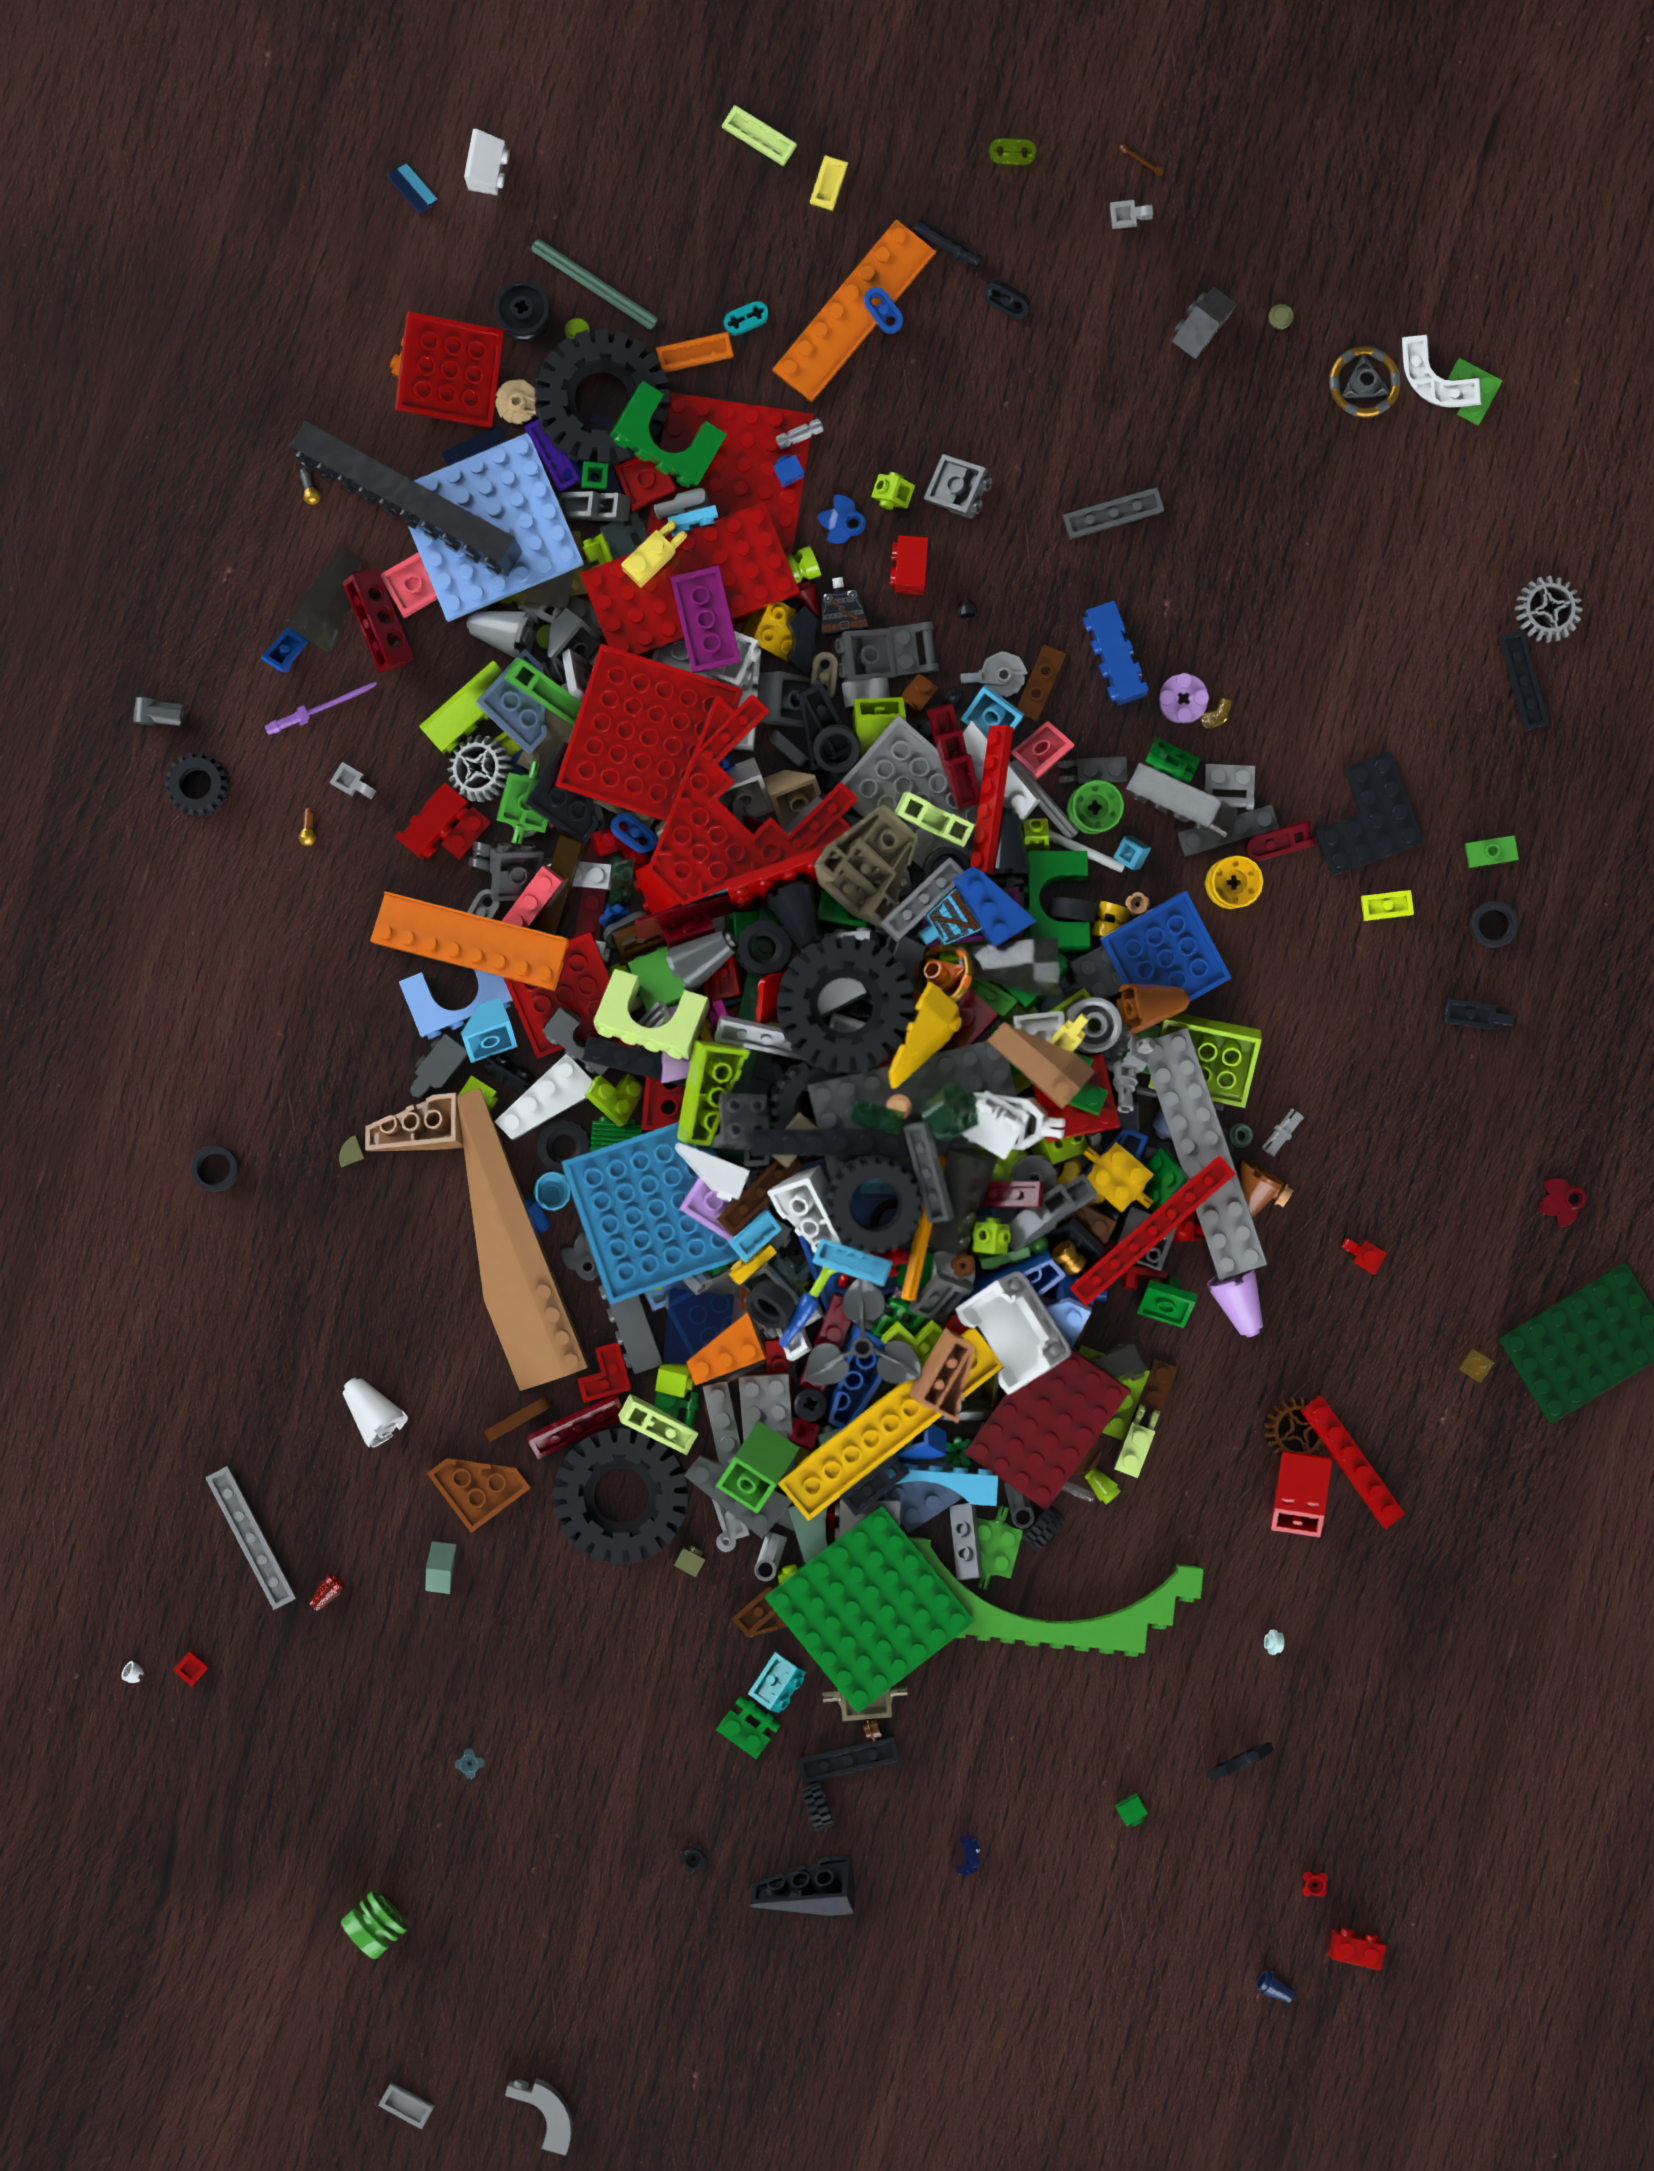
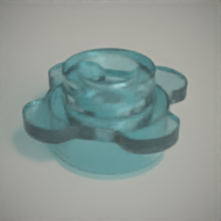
M466 1749L463 1757L455 1761V1768L461 1770L466 1778L472 1779L476 1775L475 1772L479 1768L484 1767L485 1761L483 1758H478L474 1754L473 1749ZM469 1761L472 1762L471 1766L467 1764Z

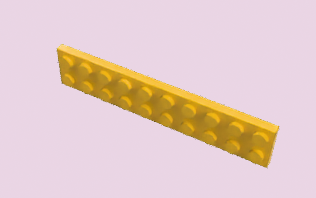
M975 1327L969 1328L961 1335L975 1346L969 1377H966L964 1386V1398L1003 1368L994 1351ZM916 1379L897 1385L781 1477L778 1485L808 1521L942 1416L938 1412L918 1403L908 1394Z

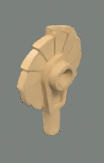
M525 380L506 381L496 392L495 407L498 409L500 417H503L510 424L511 422L522 424V422L531 420L532 416H536L534 406L535 388Z

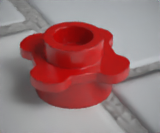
M1323 1872L1319 1874L1304 1873L1305 1887L1302 1889L1303 1894L1307 1897L1311 1895L1326 1896L1325 1882L1328 1880L1327 1875Z

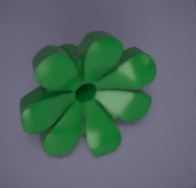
M957 1436L954 1437L952 1444L946 1442V1450L948 1452L944 1455L945 1461H951L952 1467H959L960 1463L965 1467L970 1466L971 1461L968 1458L969 1456L965 1454V1451L972 1441L965 1439L962 1442V1438Z

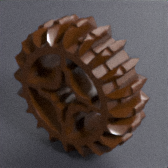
M1290 1397L1291 1405H1288L1285 1400H1281L1283 1409L1274 1405L1273 1409L1277 1412V1415L1274 1416L1268 1413L1267 1417L1273 1419V1423H1265L1264 1427L1272 1428V1432H1266L1264 1436L1268 1438L1273 1437V1440L1269 1441L1267 1445L1269 1447L1277 1445L1273 1451L1275 1455L1281 1451L1314 1455L1312 1452L1316 1451L1319 1455L1323 1454L1319 1445L1324 1446V1444L1317 1435L1311 1445L1309 1444L1307 1434L1312 1429L1307 1420L1299 1421L1293 1413V1410H1302L1306 1406L1305 1397H1300L1299 1404L1296 1403L1295 1397ZM1286 1415L1288 1428L1279 1435V1423ZM1294 1423H1297L1298 1426H1305L1301 1430V1437L1297 1434H1291L1295 1430ZM1297 1439L1303 1450H1290L1282 1442Z

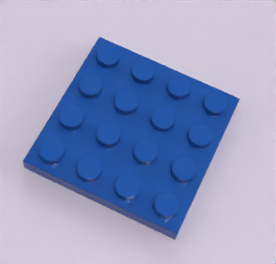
M1187 891L1179 893L1099 938L1123 985L1145 984L1182 987L1188 993L1190 1002L1232 978Z

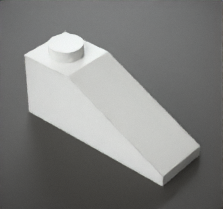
M682 1143L676 1144L674 1149L712 1191L717 1192L716 1197L731 1202V1199H739L749 1170Z

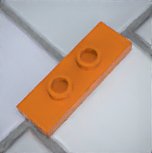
M728 332L656 348L661 370H664L665 373L734 357Z

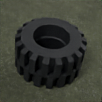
M189 753L187 757L181 756L177 758L179 761L176 764L173 762L170 765L171 771L166 773L168 778L165 781L166 794L170 798L171 803L180 811L192 817L211 816L215 810H221V805L223 802L226 804L228 801L226 798L227 794H230L231 791L229 788V784H231L230 778L227 776L228 773L225 768L214 758L203 753ZM203 771L210 776V790L204 797L192 799L185 792V782L191 774Z

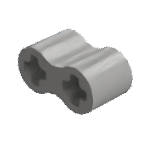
M887 677L842 683L845 709H853L854 699L890 698Z

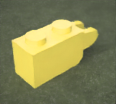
M673 520L668 522L659 532L657 530L653 532L621 564L623 571L640 588L676 553L675 549L688 535L685 531H681L669 542L665 537L676 527V523Z

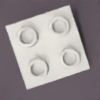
M986 1090L983 1097H980L977 1101V1108L962 1135L1005 1160L1027 1122L1029 1115Z

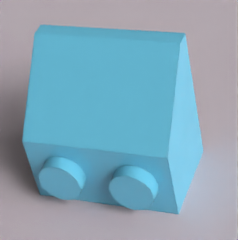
M501 998L488 1000L484 1004L478 1005L461 1033L471 1063L518 1047Z

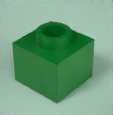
M584 461L581 489L606 492L608 464ZM595 474L599 477V480L592 482L590 476Z
M1136 1793L1115 1805L1126 1826L1131 1824L1134 1827L1145 1820L1144 1816L1148 1814Z

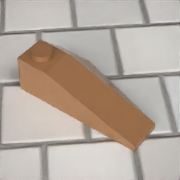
M458 1094L432 1095L426 1098L424 1102L406 1107V1110L398 1114L389 1115L365 1127V1150L403 1151L464 1148L457 1102Z

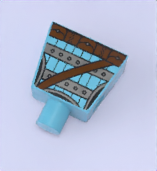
M954 889L924 916L929 926L918 932V935L925 945L937 938L941 945L944 946L979 931L982 927L958 890Z

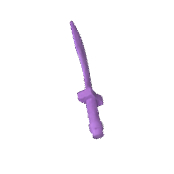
M377 682L370 683L306 711L304 705L298 707L294 714L278 721L270 722V724L265 726L268 735L278 733L281 729L297 722L300 725L308 723L309 715L358 696L377 685Z

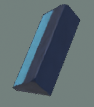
M407 163L387 175L388 180L420 216L438 201L437 197Z

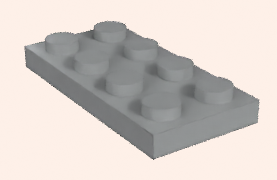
M789 1373L739 1376L744 1442L758 1421L789 1440L793 1429ZM794 1457L785 1473H788L796 1466V1457Z

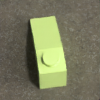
M629 1394L618 1415L621 1423L685 1455L688 1454L698 1435L697 1431L632 1394Z

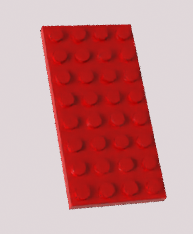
M761 502L715 520L714 524L687 531V537L675 549L676 553L641 588L623 571L621 566L632 553L580 573L608 646L642 656L684 639L670 578L673 576L719 565L731 620L799 595L800 591L765 503Z

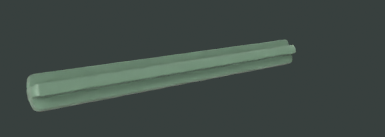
M540 239L534 242L531 248L534 253L648 329H652L656 325V316Z

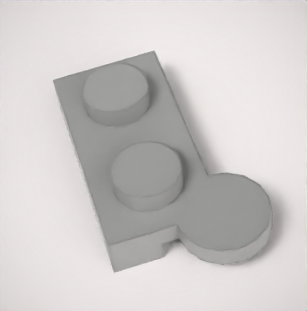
M713 1500L723 1531L717 1537L716 1544L721 1551L729 1552L735 1547L737 1538L748 1536L750 1533L746 1525Z

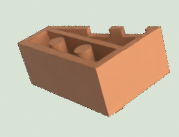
M945 1328L923 1366L920 1378L915 1380L908 1394L918 1403L958 1423L960 1417L958 1413L961 1400L964 1399V1386L966 1377H969L975 1346L966 1338Z

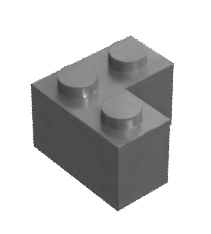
M1215 287L1208 293L1203 291L1186 313L1189 315L1187 320L1182 319L1174 329L1177 334L1172 342L1196 359L1205 349L1216 331L1225 323L1237 304Z

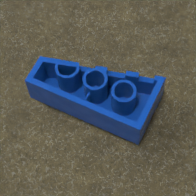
M852 1323L844 1352L852 1350L854 1340L860 1336L861 1325ZM865 1328V1336L872 1340L873 1348L885 1352L886 1345L880 1338L873 1336L870 1329ZM871 1353L865 1358H860L854 1354L843 1358L849 1364V1372L844 1379L833 1385L825 1411L829 1423L843 1429L861 1415L883 1379L877 1370V1362L882 1357L881 1355Z

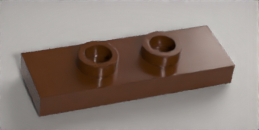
M1045 644L1043 645L1017 706V709L1024 714V717L1035 722L1038 721L1066 653Z

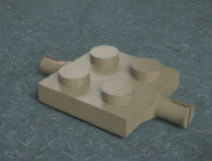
M907 1685L891 1687L859 1713L855 1711L838 1689L833 1692H823V1697H825L823 1698V1703L838 1701L842 1709V1721L892 1717L891 1703L893 1696H907Z

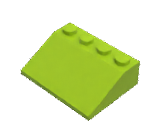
M1182 1013L1162 1021L1159 1037L1186 1028L1189 1029L1212 1100L1218 1103L1245 1108L1262 1040L1261 1030ZM1150 1075L1148 1088L1155 1089Z

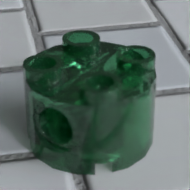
M951 1082L923 1099L921 1105L923 1120L925 1124L929 1122L933 1127L929 1130L935 1137L942 1141H950L978 1126V1114L975 1106L977 1098L973 1092H967L960 1085Z

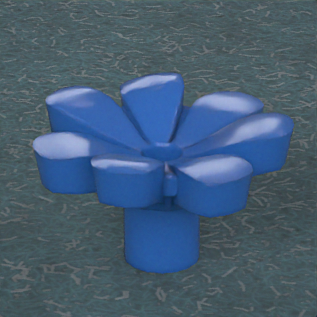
M608 903L605 905V914L599 917L600 924H603L605 930L609 925L630 915L631 911L627 907L623 908L620 904Z

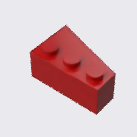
M446 783L425 803L422 811L410 819L409 822L411 824L403 833L399 831L395 836L398 841L422 861L425 857L429 859L436 852L438 847L435 845L441 838L445 840L453 830L451 826L457 819L461 821L469 811L467 808L469 802Z

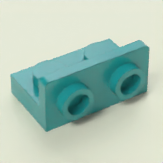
M775 1652L748 1694L769 1710L780 1713L781 1710L788 1706L793 1692L802 1685L806 1671Z

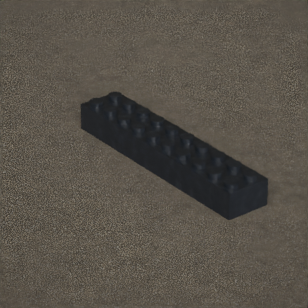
M305 421L290 445L295 452V458L301 461L300 465L306 470L313 472L315 469L321 473L320 476L326 481L340 483L342 485L341 488L349 494L354 495L355 492L362 496L361 499L369 505L374 506L377 504L383 507L382 511L393 518L396 515L403 518V523L410 528L416 529V527L424 530V534L434 541L440 539L445 542L444 545L450 550L464 552L467 559L475 564H478L479 561L487 565V570L497 576L501 573L508 577L522 554V550L514 536Z

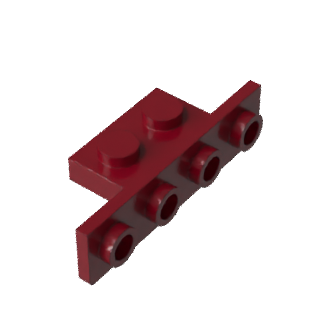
M726 892L684 906L681 905L634 919L637 939L642 940L662 934L668 949H670L671 947L716 933L711 919L733 913L731 900Z

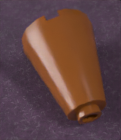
M1124 984L1118 991L1122 992L1121 998L1117 999L1118 1012L1122 1025L1130 1028L1128 1030L1129 1033H1138L1184 1012L1189 1005V995L1182 987Z
M1242 1159L1237 1169V1175L1253 1219L1282 1189L1284 1182L1273 1173L1270 1175L1264 1171L1265 1168L1248 1159Z

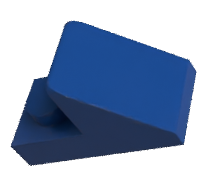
M287 627L262 655L261 659L280 672L289 673L294 659L306 647L308 640Z

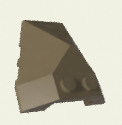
M883 804L826 846L814 864L818 883L853 916L882 928L880 923L900 905L898 901L901 888L905 887L906 880L904 877L907 866L911 865L918 835Z

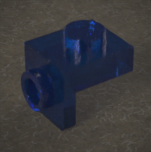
M969 1834L960 1837V1842L968 1861L955 1866L958 1875L962 1873L964 1876L973 1874L978 1871L977 1867L981 1866L977 1854L981 1853L977 1840H971Z

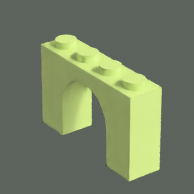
M614 969L593 1021L596 1031L604 1037L611 1038L614 1036L621 1038L623 1042L630 1045H635V1043L644 1045L646 1049L653 1052L664 1051L675 1059H690L693 1042L698 1039L710 1009L708 997L684 990L677 1010L668 1023L656 1028L642 1027L630 1017L632 1006L641 986L637 975Z

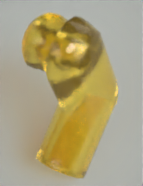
M1221 698L1217 710L1202 714L1200 719L1202 725L1206 728H1214L1224 724L1232 701Z

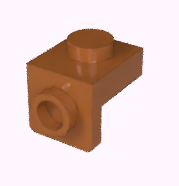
M920 673L901 695L904 700L905 712L914 718L920 714L923 707L938 689L936 685Z

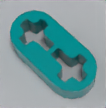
M755 301L731 311L724 318L725 330L730 335L736 336L761 326L768 319V309L764 303ZM754 308H757L758 311H764L761 313L760 319H757L756 316L748 319V316L753 314ZM732 318H735L736 321L745 319L739 323L738 329H735L734 326H728L731 324Z

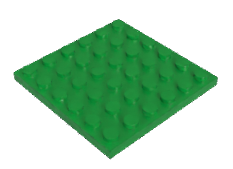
M882 1504L765 1595L767 1602L857 1713L865 1709L975 1622L972 1615Z

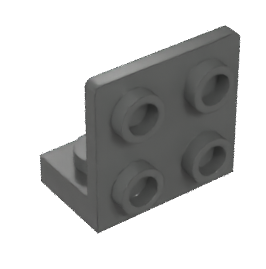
M735 1093L720 1094L721 1131L719 1135L713 1137L711 1142L712 1149L751 1150V1129H769L767 1096Z

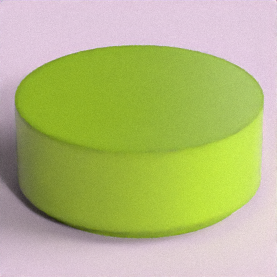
M551 625L542 626L536 634V640L544 650H548Z

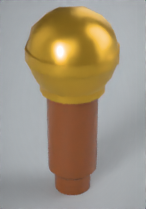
M305 808L303 829L299 835L301 844L305 846L312 845L316 840L313 830L312 808Z

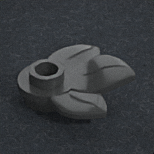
M583 1232L576 1239L574 1248H562L561 1257L568 1269L575 1270L581 1279L591 1281L599 1276V1272L586 1234ZM591 1264L592 1269L590 1271H585V1265Z

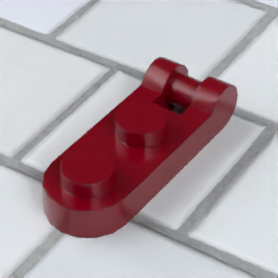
M1299 821L1293 825L1250 837L1245 845L1248 856L1253 860L1262 861L1315 845L1314 837L1310 835L1309 831L1311 828L1310 821ZM1300 832L1301 839L1295 841L1294 834Z

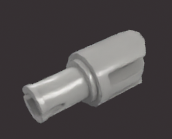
M697 488L676 494L675 500L654 504V511L659 520L668 516L711 506L704 489Z

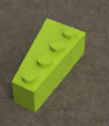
M694 1040L677 1133L678 1139L686 1144L710 1146L720 1123L719 1095L731 1093L735 1081L739 1079L742 1072L740 1069L743 1062L748 1058L749 1050L730 1044Z

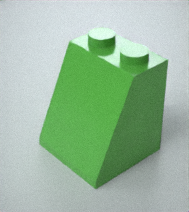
M662 946L655 952L638 956L633 961L628 962L631 973L639 978L641 985L639 993L647 1012L658 1001L665 1002L667 1008L678 1006L683 992L686 990L682 986L685 983L681 977L676 979L666 959L668 954L666 952L668 950L667 946Z
M758 1421L718 1481L716 1487L758 1514L800 1448Z

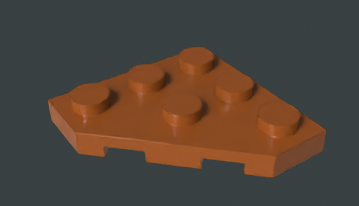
M446 1458L427 1473L471 1533L532 1488L516 1467Z

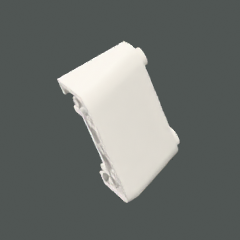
M1017 1271L997 1280L955 1309L963 1325L970 1328L976 1326L980 1328L1004 1368L998 1374V1381L1007 1395L1069 1358L1071 1354L1067 1341L1029 1280L1021 1272Z

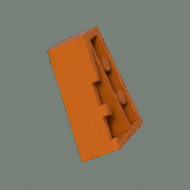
M750 1313L744 1314L687 1361L695 1385L768 1358Z

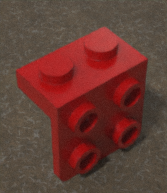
M785 967L760 980L757 988L759 994L758 1005L755 1011L757 1016L756 1023L767 1024L778 1019L777 998L780 983L789 967Z

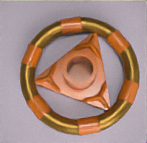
M954 942L944 946L940 943L937 946L926 948L923 960L918 965L914 975L915 979L912 984L913 999L918 1003L922 995L918 989L917 978L925 962L924 975L927 978V985L929 982L933 983L943 993L963 975L959 987L949 996L956 1003L966 993L972 981L973 963L970 954L964 947ZM943 951H952L963 961L964 966L929 957Z

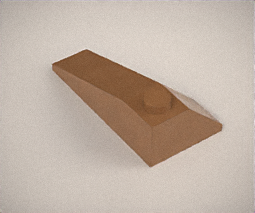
M1005 1022L987 1040L989 1044L1059 1108H1063L1095 1072L1078 1055Z

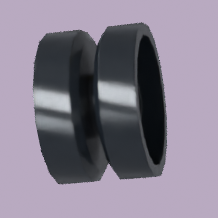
M516 281L508 284L500 291L496 299L495 312L500 327L508 337L516 341L529 342L538 339L546 332L550 325L551 310L546 294L539 286L529 281ZM521 310H527V312L524 311L523 314H519Z

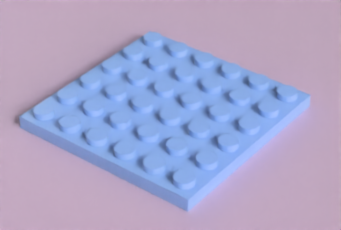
M528 433L414 480L418 484L514 536L522 550L521 556L508 577L501 573L497 576L487 570V565L479 561L478 564H475L465 557L466 554L460 550L454 552L444 545V541L440 539L434 541L424 534V530L416 527V529L409 527L448 622L584 565L542 462Z

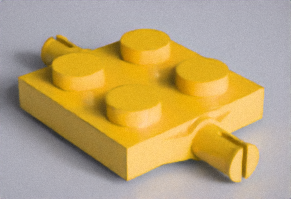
M1115 1142L1101 1156L1090 1146L1084 1151L1083 1155L1094 1163L1086 1178L1095 1191L1120 1213L1134 1200H1138L1146 1209L1151 1206L1154 1201L1144 1194L1143 1191L1146 1183L1154 1174L1122 1146Z

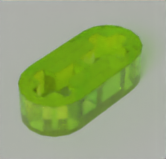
M996 139L991 143L989 149L991 160L999 164H1029L1033 161L1036 153L1034 144L1029 140ZM998 146H1003V150L1011 152H1003V155L1000 157L993 150H997ZM1022 147H1027V151L1031 153H1028L1027 157L1024 158L1022 153L1014 151H1021Z

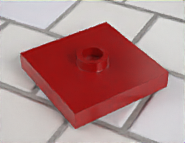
M637 457L614 466L625 495L631 497L630 507L633 512L678 493L671 474H663L649 460L646 462Z

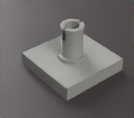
M568 649L562 653L567 682L560 687L575 698L583 701L593 668L586 659Z

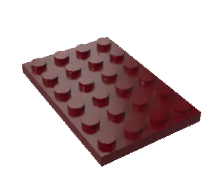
M1070 1347L1071 1354L1069 1358L1009 1395L1006 1393L965 1451V1454L986 1469L993 1470V1474L998 1475L1000 1479L1045 1510L1049 1508L1132 1390L1072 1347Z

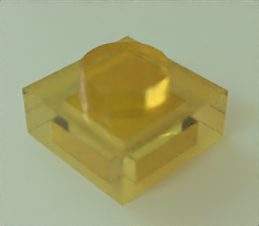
M1471 1349L1458 1370L1481 1383L1494 1362Z

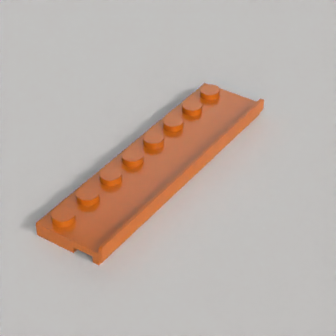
M896 219L775 365L772 372L806 397L809 402H813L877 325L864 306L866 292L874 287L882 288L895 303L935 255L936 250L932 249ZM874 298L871 301L876 306L881 303L878 298Z
M384 892L385 895L370 940L372 943L545 989L556 990L564 964V955L566 949L569 948V940L567 938Z

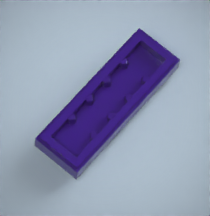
M538 419L524 428L559 492H562L581 482V478L571 460L566 457L567 453L563 450L558 451L550 444L551 439L542 432L539 426L540 420Z

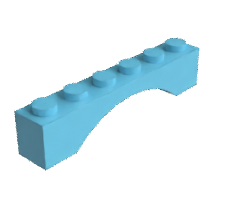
M904 1464L903 1467L906 1466L910 1473L897 1483L908 1481L932 1482L954 1490L962 1495L970 1504L996 1506L998 1475L993 1474V1470L978 1469V1473H971L965 1467H953V1471H943V1466L929 1465L927 1470L918 1469V1464ZM891 1467L885 1470L889 1478L896 1474Z

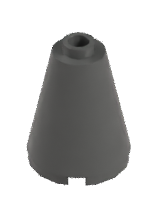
M722 930L671 947L666 951L668 952L666 959L676 979L681 977L685 982L682 984L684 989L693 993L736 952L735 946L737 941L732 933H726Z

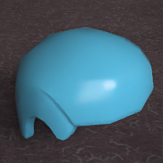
M552 1171L543 1174L535 1183L534 1197L543 1209L554 1211L563 1208L570 1199L571 1190L568 1181L561 1173Z

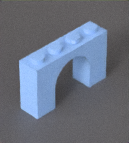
M474 970L479 983L477 996L469 1006L455 1011L444 1009L438 1005L422 972L399 981V984L420 1036L423 1038L428 1037V1040H431L439 1035L441 1036V1031L450 1027L451 1031L465 1026L464 1021L470 1019L476 1007L488 1000L501 998L505 1009L510 1008V1003L513 1000L504 978Z

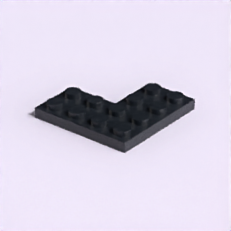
M1391 751L1343 768L1360 814L1314 831L1331 877L1424 843Z

